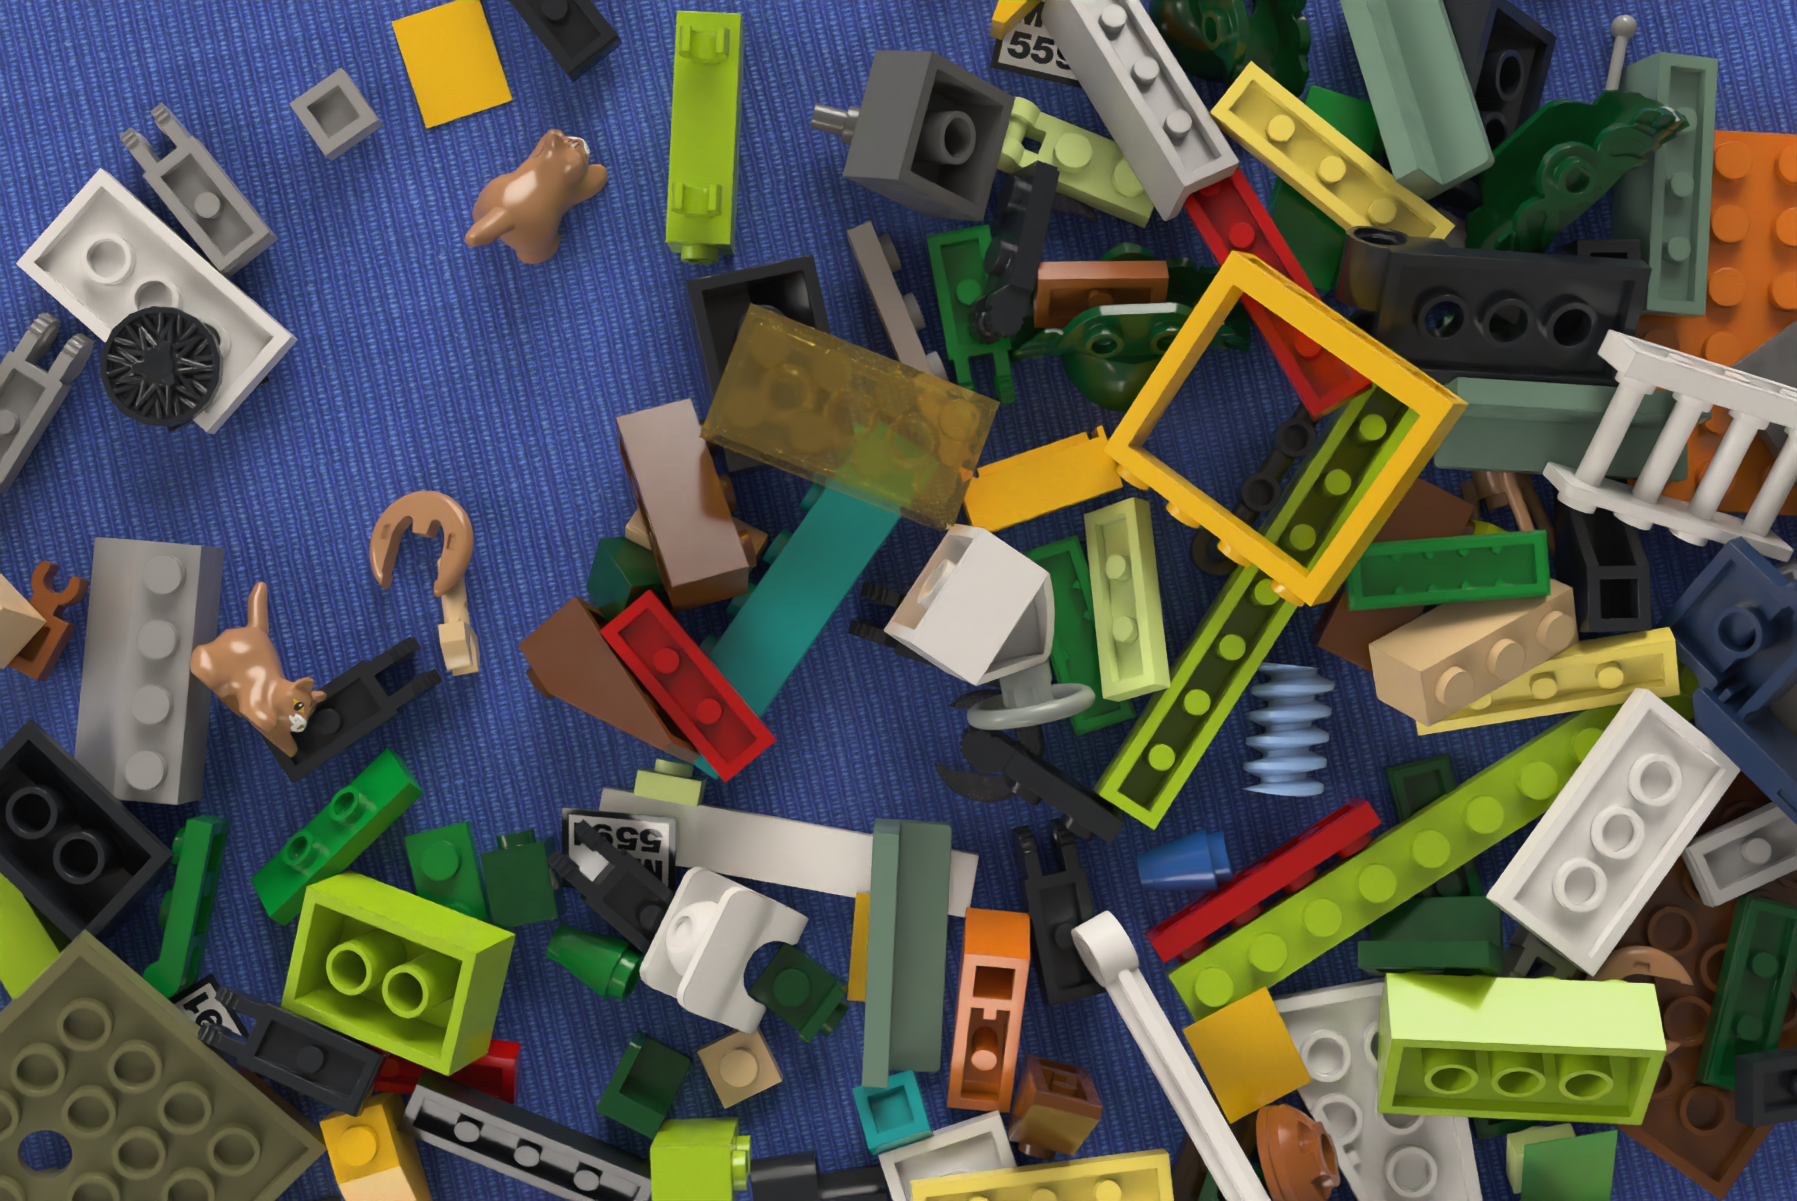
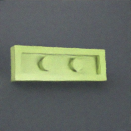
M1132 497L1084 514L1103 699L1118 702L1171 687L1150 502Z

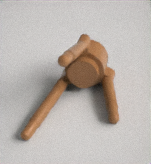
M1471 470L1473 479L1460 483L1464 500L1475 505L1469 520L1472 522L1473 520L1480 521V501L1485 500L1488 511L1511 506L1519 531L1535 530L1529 515L1530 512L1538 530L1546 529L1547 547L1555 558V530L1534 489L1531 475Z

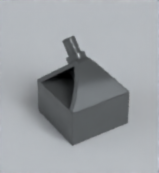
M876 50L861 108L850 105L849 111L816 103L810 128L842 136L841 143L850 145L843 177L926 217L983 222L1015 97L934 51Z

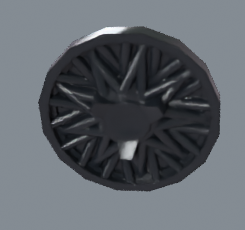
M151 306L129 314L112 329L102 349L100 375L107 396L124 415L145 425L173 427L195 419L212 404L222 383L223 356L215 335L200 319L175 307Z

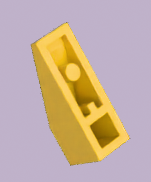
M383 1092L370 1096L361 1116L354 1117L334 1109L319 1122L336 1181L345 1201H433L414 1137L396 1130L405 1111V1105L400 1093Z

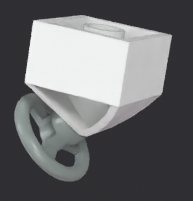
M953 523L883 631L944 672L970 684L978 686L999 678L1002 694L974 704L967 712L968 723L977 729L1003 730L1044 724L1081 713L1091 707L1095 701V693L1087 685L1076 683L1051 685L1052 675L1048 657L1051 654L1055 608L1050 573L986 529Z

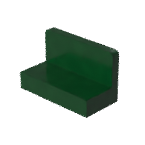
M1486 896L1410 898L1372 922V941H1358V967L1374 976H1386V973H1406L1411 971L1424 972L1429 975L1471 976L1480 974L1504 976L1503 911L1488 900Z

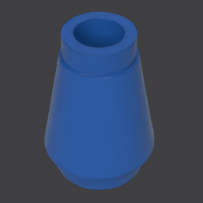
M1206 827L1152 848L1149 852L1137 854L1138 870L1144 891L1154 889L1157 891L1220 890L1219 884L1234 881L1224 831L1208 833Z

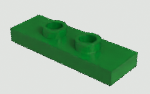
M1546 529L1370 543L1345 579L1348 611L1550 596L1551 586Z
M1074 535L1022 552L1021 554L1050 573L1054 594L1055 620L1049 660L1057 684H1084L1091 687L1095 693V701L1091 707L1081 713L1068 717L1074 736L1137 717L1131 698L1120 702L1103 699L1090 573L1078 536Z
M387 747L347 787L341 789L333 797L332 801L300 832L294 834L287 841L286 845L250 879L271 919L284 927L289 924L302 911L307 886L341 874L422 796L424 792L400 755Z

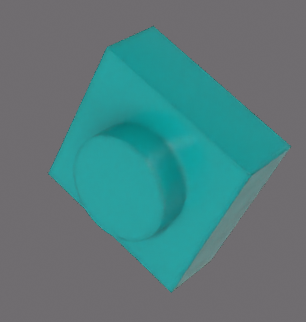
M913 1069L889 1076L888 1088L863 1087L862 1085L852 1088L868 1149L872 1155L934 1136L918 1079Z

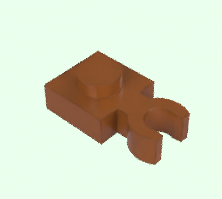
M46 560L41 562L33 572L31 586L34 594L30 601H27L47 622L8 664L10 667L37 681L45 682L77 625L61 616L67 607L78 604L85 597L89 585L88 580L73 575L67 588L61 593H56L53 589L52 581L60 566Z

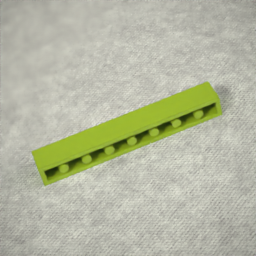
M1372 382L1370 390L1334 411L1318 436L1314 447L1302 461L1281 494L1278 504L1270 511L1258 533L1311 571L1420 415ZM1253 563L1250 567L1238 564L1231 572L1169 669L1171 687L1155 691L1093 788L1097 794L1155 830L1297 608L1296 605L1286 601L1272 590L1269 584L1273 578Z

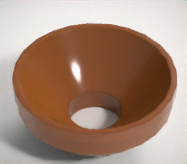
M1286 1103L1260 1108L1256 1120L1257 1146L1265 1181L1273 1201H1328L1333 1188L1339 1186L1340 1177L1336 1148L1331 1135L1326 1132L1322 1122L1313 1121L1305 1113Z

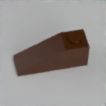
M575 596L518 644V647L531 665L526 670V674L533 686L544 697L550 700L557 697L691 764L701 756L693 743L599 632L608 624L599 608Z
M1029 1053L1024 1054L1007 1123L1009 1138L1011 1141L1019 1142V1151L1033 1157L1048 1160L1055 1159L1056 1152L1072 1156L1075 1154L1100 1121L1103 1109L1087 1068Z

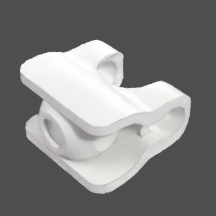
M694 867L684 875L639 970L641 980L649 987L677 998L678 1003L689 1012L723 1023L745 1033L754 1034L766 1007L750 998L745 990L744 971L747 962L754 951L765 943L781 941L791 945L797 944L809 918L776 900L709 869Z

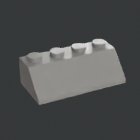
M95 537L74 759L118 800L180 805L201 800L211 689L191 673L190 660L193 650L198 645L208 644L217 637L225 548Z

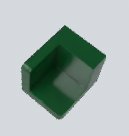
M625 536L600 538L587 582V591L606 621L610 623L649 589H652L671 611L652 551L625 538Z
M637 1030L628 1044L595 1111L654 1139L692 1063V1058L670 1045Z

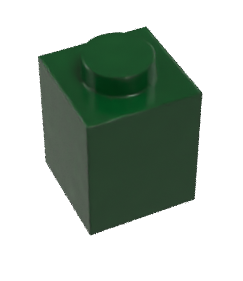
M534 828L497 835L498 847L490 848L480 854L493 925L505 929L557 919L567 911L564 888L562 887V878L546 862L556 850L554 836L536 839Z

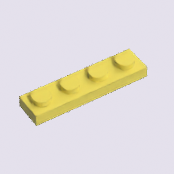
M1250 61L1210 112L1219 129L1346 231L1354 226H1379L1400 231L1411 237L1442 238L1444 240L1455 226L1422 198L1397 183L1391 173L1252 61Z
M1664 627L1650 631H1639L1579 641L1574 646L1430 727L1415 720L1418 736L1623 704L1636 687L1650 690L1658 698L1680 695L1675 638L1670 627Z
M1164 1148L909 1181L911 1201H1174L1169 1153Z

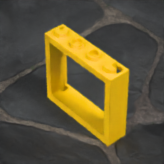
M1232 250L1102 451L1119 463L1115 470L1125 481L1146 491L1151 487L1169 500L1166 509L1176 519L1195 529L1202 525L1221 539L1217 547L1228 558L1244 567H1250L1253 563L1272 577L1273 580L1269 585L1280 597L1299 607H1302L1304 603H1307L1309 606H1315L1331 600L1469 403L1255 255ZM1243 292L1420 415L1311 571L1142 447Z

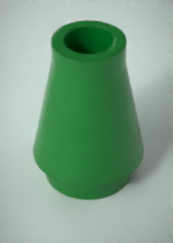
M562 923L553 934L546 952V958L560 964L606 1001L612 996L621 1001H626L640 979L639 970L646 955L635 950L636 946L629 940L576 929L565 923Z

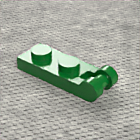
M208 814L187 819L186 827H181L175 836L172 846V852L175 855L171 862L173 865H178L174 888L166 892L160 906L158 918L159 926L165 928L160 958L158 961L151 963L143 974V979L166 998L191 987L198 981L230 828L231 819Z

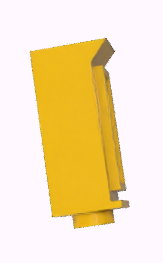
M1103 426L1096 427L1091 432L1093 438L1089 440L1087 432H1083L977 468L975 471L977 478L953 468L952 475L969 525L984 528L990 533H994L1122 488L1121 478L1115 470L1119 463L1102 451L1109 440L1105 435Z

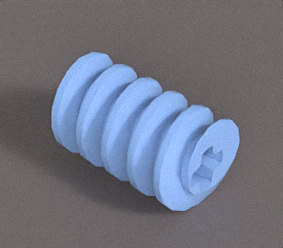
M1262 662L1258 667V671L1271 677V682L1251 687V694L1267 701L1268 707L1249 712L1248 719L1265 727L1266 731L1259 735L1247 737L1246 745L1262 752L1263 758L1244 763L1243 770L1259 777L1261 780L1258 785L1242 789L1296 797H1308L1324 792V784L1307 776V772L1324 768L1327 764L1326 758L1309 750L1312 745L1329 741L1330 735L1326 731L1312 725V720L1332 715L1331 707L1315 700L1316 694L1332 691L1335 686L1334 682L1317 674V669L1320 668Z

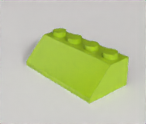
M1419 971L1386 973L1379 1009L1377 1112L1642 1125L1667 1051L1655 985L1628 983L1617 979L1599 982L1561 980L1555 977L1526 979L1502 978L1480 974L1471 976L1429 975Z

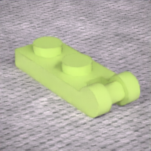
M1015 97L997 169L1012 174L1037 160L1058 167L1057 171H1060L1056 193L1145 228L1154 205L1116 142L1043 113L1031 101ZM1024 137L1042 143L1038 154L1023 147Z

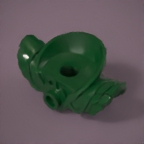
M1244 0L1150 1L1149 17L1184 72L1202 80L1225 82L1227 89H1229L1250 61H1252L1296 98H1299L1305 89L1310 73L1307 55L1310 50L1311 37L1310 28L1301 12L1304 10L1307 0H1252L1253 9L1249 18Z
M1604 90L1592 104L1574 99H1557L1546 103L1492 152L1494 164L1480 172L1478 186L1480 206L1476 207V210L1466 217L1465 231L1467 237L1464 241L1465 248L1545 253L1553 239L1559 235L1558 232L1590 208L1625 172L1642 166L1647 161L1644 154L1649 151L1655 153L1662 147V144L1678 137V132L1689 127L1690 124L1686 116L1659 101L1646 98L1642 94L1632 91Z
M1133 242L1117 244L1099 259V261H1159L1158 257L1150 249ZM1174 257L1165 259L1163 261L1167 262L1169 274L1166 303L1096 306L1080 313L1065 327L1035 328L1033 291L1031 292L1026 317L1022 318L1024 322L1021 325L1022 330L1016 332L1017 335L1010 337L1012 349L1008 351L1011 362L1028 357L1036 359L1044 355H1060L1063 368L1069 380L1089 401L1107 410L1127 413L1220 268L1199 267L1196 262L1189 258ZM1239 299L1206 350L1216 349L1217 347L1229 351L1231 348L1249 351L1252 342L1247 314H1245V308ZM1192 371L1190 372V374L1188 375V377H1187L1186 380L1184 381L1183 385L1185 384V382L1187 381V379H1188L1189 376L1191 375Z

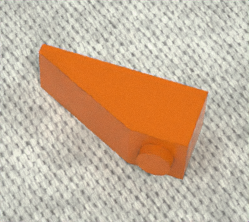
M966 907L946 1107L991 1112L999 1109V1112L1010 1113L1030 965V917L1028 913Z

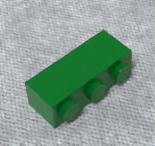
M1310 85L1300 101L1378 163L1384 150V143L1371 102ZM1277 175L1266 212L1321 299L1330 291L1331 286L1336 287L1343 253L1342 248L1347 231Z

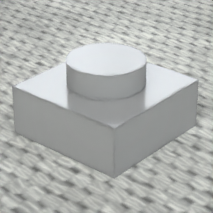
M342 67L289 103L321 151L331 161L383 126L355 83Z

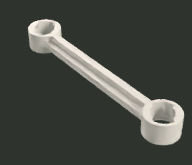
M1106 910L1072 929V939L1082 961L1095 980L1106 988L1226 1201H1271L1138 968V956L1121 924Z

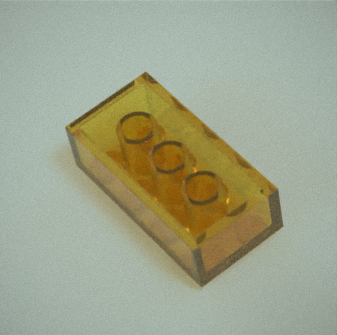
M750 303L699 438L943 532L954 527L1000 402Z

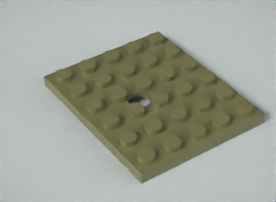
M86 929L0 1012V1201H275L327 1150L322 1130L253 1071L237 1064L238 1059L198 1039V1032L201 1028ZM35 1131H55L64 1136L69 1142L72 1149V1160L63 1169L46 1168L40 1172L36 1171L26 1164L21 1155L23 1149L22 1140Z

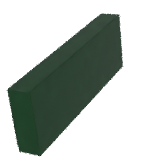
M1748 893L1738 896L1694 1078L1699 1082L1735 1091V1056L1778 1048L1797 969L1796 905Z

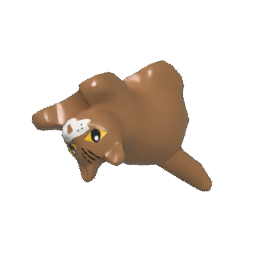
M550 129L540 139L529 158L514 172L503 174L491 180L479 193L478 200L474 204L472 211L475 224L466 233L465 243L469 247L486 246L500 238L516 251L518 259L523 263L535 265L550 259L557 252L562 239L558 232L562 216L573 206L601 192L609 179L607 169L601 164L589 165L590 150L584 139L565 136V133L560 129Z
M257 582L247 599L246 627L226 629L214 641L198 645L192 652L190 660L191 673L211 689L215 696L240 718L244 716L252 726L290 758L293 757L298 751V747L291 732L304 731L308 719L315 711L316 704L324 701L327 694L323 691H312L315 681L309 676L295 682L286 680L277 650L269 638L267 584L265 582Z

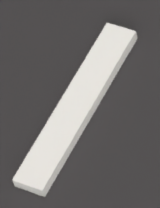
M608 786L603 787L599 811L676 818V866L687 868L704 867L715 873L856 898V893L870 894L873 834L702 803L698 807L634 796V791ZM951 848L948 915L965 918L966 907L970 908L979 853Z

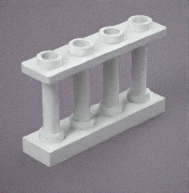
M1609 329L1597 354L1618 370L1615 380L1619 382V385L1578 469L1550 461L1547 462L1542 474L1559 490L1558 500L1573 509L1593 514L1597 507L1614 511V516L1619 520L1643 530H1650L1653 523L1665 526L1676 537L1697 546H1706L1708 540L1723 543L1725 546L1729 540L1742 536L1762 556L1788 562L1794 549L1770 528L1797 479V388ZM1656 386L1673 391L1672 397L1677 401L1635 485L1631 486L1604 478L1644 395H1652ZM1714 404L1730 409L1728 414L1733 419L1690 503L1661 495L1701 413L1710 412ZM1770 422L1786 426L1784 432L1789 436L1746 518L1742 519L1716 511L1758 429L1766 430Z

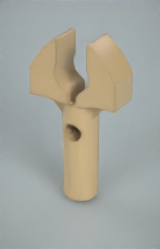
M440 557V558L438 559V561H437L438 573H439V567H440L441 557ZM463 575L451 590L441 596L444 624L438 625L447 671L452 670L453 676L479 672L480 665L478 636L470 626L465 578Z

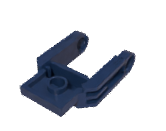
M1740 536L1729 540L1653 629L1670 627L1675 638L1677 657L1697 676L1698 689L1692 694L1695 725L1797 825V738L1768 709L1770 704L1782 699L1797 683V579L1790 582Z

